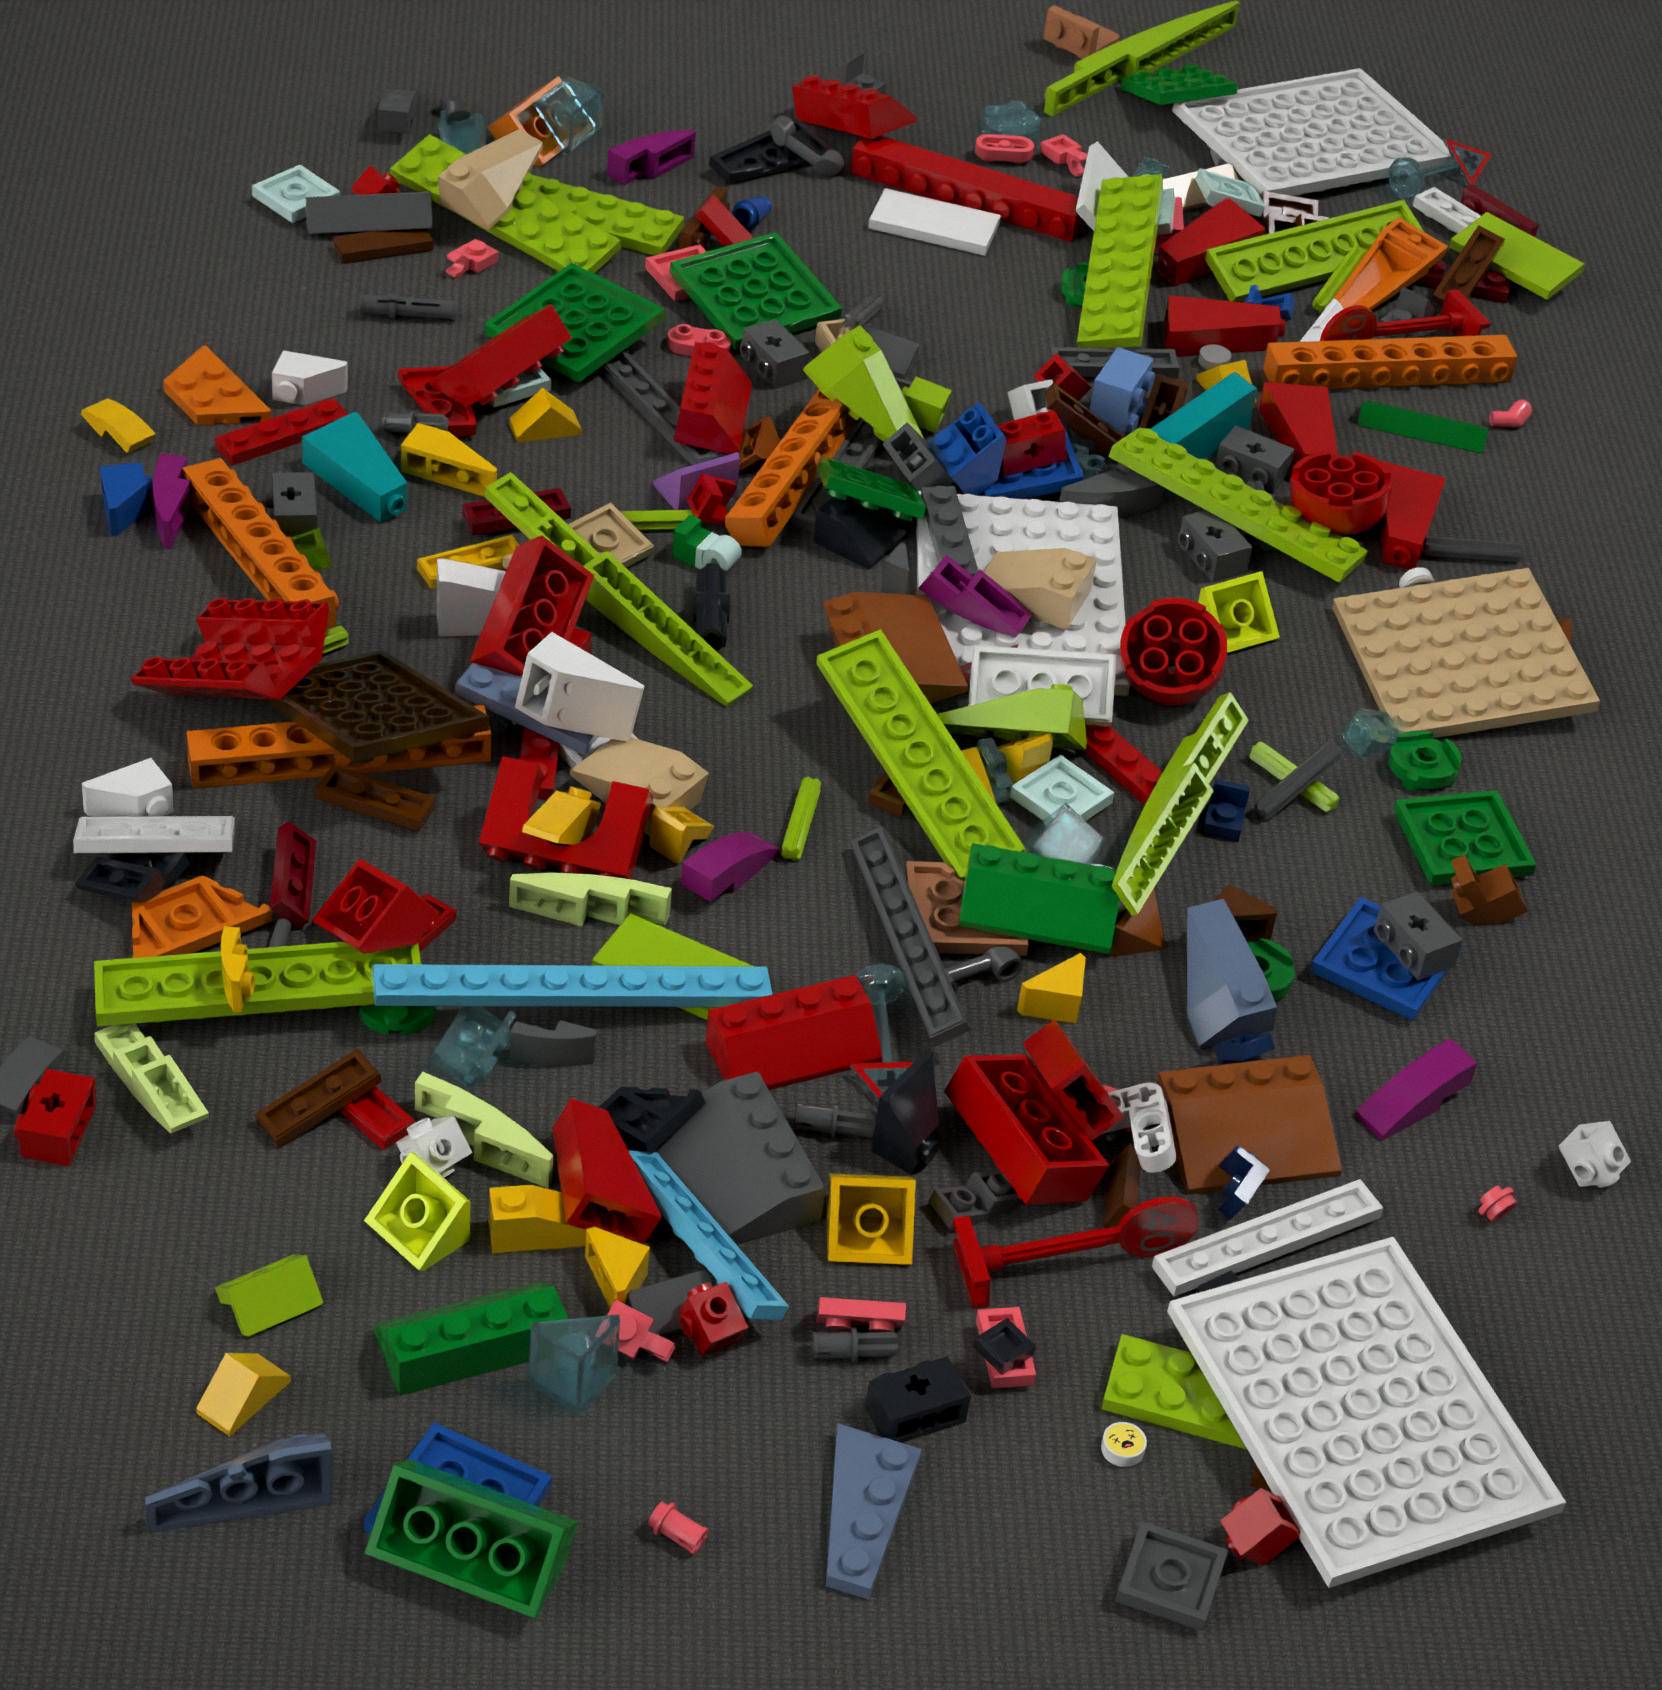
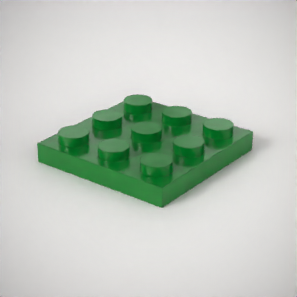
M1187 64L1182 66V70L1174 71L1173 68H1159L1157 73L1149 74L1146 71L1132 72V77L1121 78V89L1156 104L1165 105L1237 94V82L1226 79V75L1213 74V70L1200 69L1199 65Z
M820 456L816 469L825 489H829V495L842 500H847L848 496L860 499L861 505L873 510H880L882 506L893 510L892 514L904 520L911 521L912 517L922 519L926 505L913 485Z
M1497 790L1397 799L1395 801L1393 812L1430 886L1451 884V877L1456 875L1451 860L1464 854L1478 876L1503 864L1507 865L1513 877L1534 875L1537 864Z

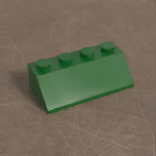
M972 843L964 876L958 926L1110 954L1120 900L1112 887L1117 870L1106 866L1073 862L1068 859H1057L1035 855L1030 852H1019L997 848L992 845Z
M536 1282L373 1324V1330L399 1396L567 1352L569 1318L555 1287Z
M409 1459L393 1465L365 1554L530 1617L537 1618L566 1564L579 1522Z

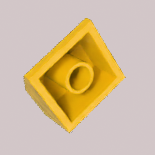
M828 1173L826 1208L827 1260L832 1262L912 1265L916 1180L906 1176Z

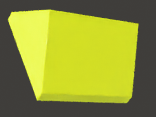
M1262 571L1201 588L1198 603L1204 605L1206 611L1211 613L1219 624L1223 625L1227 637V653L1280 638Z
M410 1152L364 1221L419 1271H425L470 1241L471 1202L415 1152Z

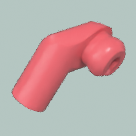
M1521 399L1516 401L1508 411H1492L1490 414V426L1521 427L1531 416L1532 407L1527 400Z

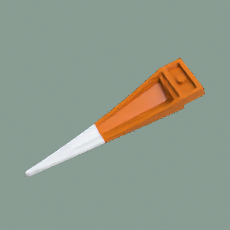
M1397 217L1381 231L1345 284L1299 342L1320 341L1321 333L1326 324L1344 308L1361 305L1372 310L1400 292L1402 287L1406 288L1428 274L1429 269L1445 256L1448 246Z

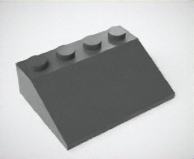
M758 1071L721 1081L704 1091L702 1095L706 1103L654 1151L660 1155L736 1245L821 1221L825 1186Z

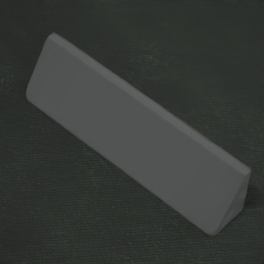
M431 191L306 197L308 234L433 228Z

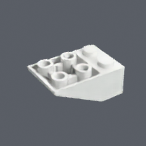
M551 632L527 654L515 708L545 726L628 742L632 735L645 686Z

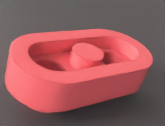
M984 134L976 139L975 154L986 162L1011 161L1016 164H1022L1033 157L1034 143L1023 136Z
M680 324L671 328L668 332L667 346L676 354L692 356L695 341L700 343L711 342L719 347L727 348L729 352L731 349V340L720 330H707L687 324Z

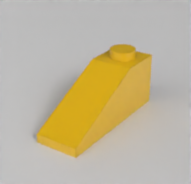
M417 423L401 444V472L480 496H484L485 487L497 480V468L448 431Z
M570 786L569 792L555 791L524 824L522 832L558 844H578L592 835L601 803L590 800L592 793Z
M535 1185L489 1188L488 1222L492 1253L584 1247L586 1245V1230L566 1224L562 1192Z

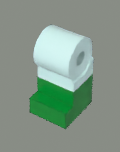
M689 515L674 530L672 557L698 569L705 567L707 563H717L723 570L728 571L741 557L740 545L734 538L727 535L719 536L701 528V519Z

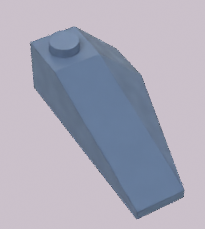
M1220 899L1188 907L1187 1019L1199 1050L1212 1047L1214 1044L1244 1033L1273 1031L1277 1011L1276 1003L1265 975L1225 900Z
M324 1433L313 1435L300 1434L292 1438L279 1439L145 1497L148 1532L332 1504L331 1444Z

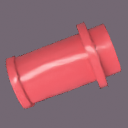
M663 1501L660 1502L648 1521V1525L653 1528V1534L656 1536L663 1534L687 1549L689 1553L696 1554L706 1540L709 1529L677 1511L675 1503L672 1502L667 1505Z

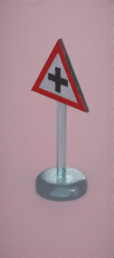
M1444 138L1443 142L1454 162L1422 170L1419 163L1413 158L1401 157L1393 161L1388 174L1389 183L1397 196L1408 199L1419 194L1423 187L1425 176L1458 168L1467 185H1474L1492 154Z
M884 964L871 965L860 969L854 974L869 997L871 1004L876 1005L883 1063L849 1064V1067L878 1102L879 1097L913 1063L893 1062L886 1004L902 996L906 989L904 973L899 968Z

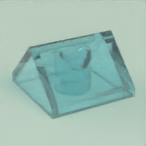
M572 77L565 78L533 103L566 155L598 131L603 124L604 90Z
M1065 803L1036 825L1023 843L1026 848L1023 852L1057 859H1068L1073 862L1090 865L1104 846V839L1075 810Z
M619 1315L531 1323L528 1369L529 1385L579 1416L616 1377L620 1332Z

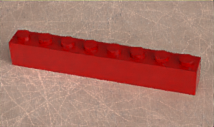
M878 136L873 139L862 137L853 147L850 174L934 200L999 214L1002 221L1069 242L1073 241L1084 225V220L1076 212L1079 196L884 136Z

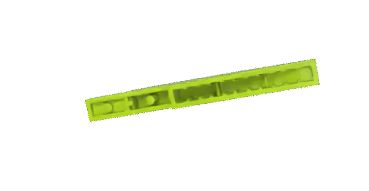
M1232 1L1177 18L1135 34L1075 63L1073 74L1047 87L1044 112L1053 117L1118 82L1121 78L1132 77V72L1146 71L1150 74L1233 29L1236 25L1240 3Z
M512 472L485 487L484 497L530 540L541 535L594 574L595 576L585 600L653 655L726 707L752 691L753 685L608 550L600 555Z
M1231 692L1219 696L1196 733L1182 740L1154 787L1132 831L1112 883L1113 889L1132 916L1138 914L1209 800L1213 793V789L1209 785L1249 721Z

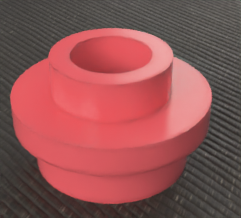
M1496 1186L1480 1198V1202L1483 1205L1478 1210L1479 1214L1482 1217L1487 1216L1492 1223L1506 1216L1518 1204L1513 1197L1515 1194L1513 1189L1507 1187L1502 1190L1500 1186Z

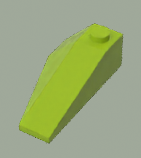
M861 325L842 335L803 368V371L832 402L837 398L851 410L848 414L855 420H858L860 417L873 427L874 434L883 442L907 422L924 439L882 350Z
M1052 684L1050 689L1037 688L937 714L948 732L952 734L982 738L987 737L988 732H993L995 737L1012 742L1022 739V736L1029 738L1051 733L1053 737L1052 748L1086 750L1087 746L1083 699L1072 690L1071 686L1064 684Z

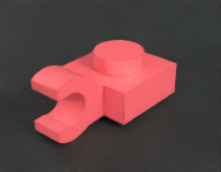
M1064 134L1041 142L1040 152L1054 163H1067L1070 172L1076 177L1084 174L1085 168L1081 166V163L1087 160V154L1082 152L1081 145Z
M474 239L447 255V259L454 262V264L446 269V273L455 278L461 277L468 270L479 273L498 263L499 251L482 241Z
M616 1299L595 1337L596 1341L635 1360L638 1352L642 1349L668 1363L675 1349L673 1342L650 1332L655 1322L653 1318Z

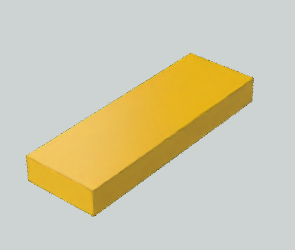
M513 535L430 555L417 559V570L430 589L437 588V559H449L503 571L506 570L502 566L503 558L513 553L519 543Z

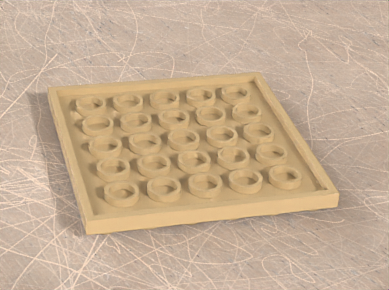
M1529 568L1333 598L1332 609L1395 742L1399 735L1408 731H1428L1434 733L1432 738H1439L1599 711L1600 699Z

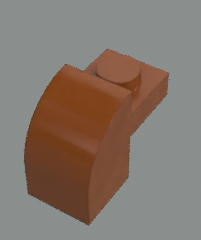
M1465 854L1451 860L1456 873L1455 876L1451 877L1454 886L1451 888L1459 913L1464 920L1475 925L1500 924L1528 912L1520 888L1506 864L1478 876Z

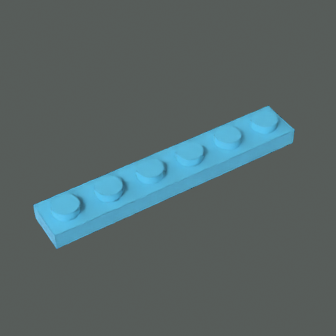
M628 1150L660 1214L673 1227L674 1234L684 1240L695 1253L696 1260L706 1266L717 1279V1284L727 1282L741 1313L754 1321H761L762 1319L782 1320L789 1305L657 1152L650 1154L643 1151Z

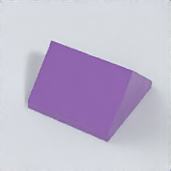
M737 452L678 469L653 480L654 486L674 510H691L686 499L701 473L734 481L736 486H738L740 457ZM737 488L731 498L737 497Z

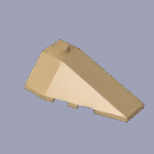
M517 130L458 158L438 176L441 204L490 230L509 213L512 207V200L516 192H520L523 186L522 181L526 173L531 171L543 148V142L521 130Z

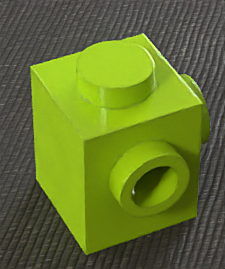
M916 376L909 388L904 386L901 392L918 427L935 433L946 414L952 390Z

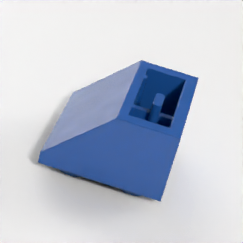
M978 402L972 408L966 410L961 417L946 429L940 431L927 444L965 494L978 496L998 480L1007 438L982 404Z

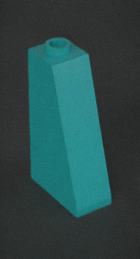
M1234 372L1161 421L1151 430L1156 432L1159 438L1166 442L1184 447L1190 455L1198 459H1205L1218 453L1219 444L1235 425L1249 430L1257 388Z
M353 412L302 436L303 465L378 522L382 523L407 510L406 480L358 413Z

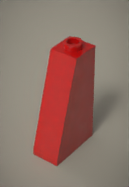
M1226 198L1159 246L1157 271L1174 287L1212 272L1205 261L1207 249L1265 235L1266 228L1232 199Z
M1168 295L1164 316L1165 349H1175L1176 357L1198 356L1201 348L1210 344L1223 346L1230 353L1266 351L1268 343H1277L1278 338H1283L1285 319H1280L1279 306Z
M1264 382L1259 412L1276 441L1294 448L1292 468L1299 460L1313 453L1331 450V456H1338L1328 387Z
M1382 461L1391 472L1390 479L1392 484L1388 509L1383 518L1378 522L1382 562L1411 570L1417 567L1425 539L1428 536L1439 506L1446 478Z
M1055 1019L1023 1042V1045L1052 1091L1091 1141L1125 1117Z
M571 1098L552 1127L566 1224L585 1230L596 1227L644 1245L661 1219L660 1211L609 1112Z

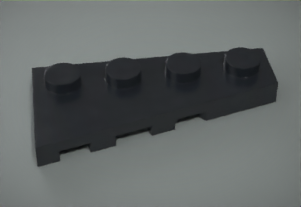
M798 118L792 120L796 127V133L793 137L820 156L828 150H834ZM771 130L712 155L709 166L728 183L813 166L785 145L778 146L771 136Z

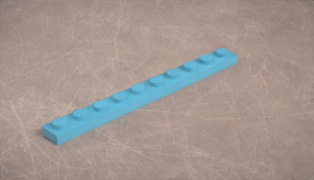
M373 964L372 970L375 1006L722 1007L772 995L767 967Z

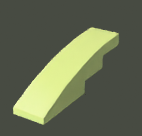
M512 874L510 878L509 907L578 926L583 925L586 917L621 925L630 913L652 923L665 926L670 916L672 888L637 880L594 874Z
M136 1023L112 1025L95 1032V1044L134 1097L168 1132L174 1133L209 1118V1112L171 1055L169 1054L164 1057L152 1037L145 1038Z
M425 1072L421 1073L415 1082L416 1111L435 1118L454 1116L467 1143L474 1146L475 1161L540 1186L550 1187L552 1184L553 1154L527 1130L492 1105L460 1087Z

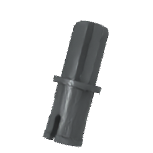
M413 410L411 413L387 411L382 421L383 425H390V427L385 426L383 428L386 433H410L417 423L448 431L449 418L444 414H423L419 410Z
M798 1104L795 1130L829 1133L832 1138H835V1133L871 1138L874 1137L876 1116L873 1114L838 1110L839 1106L837 1105L833 1109Z
M851 1328L850 1332H812L811 1339L813 1360L851 1359L852 1363H856L857 1357L895 1356L898 1353L899 1346L897 1334L894 1332L857 1333L856 1328Z

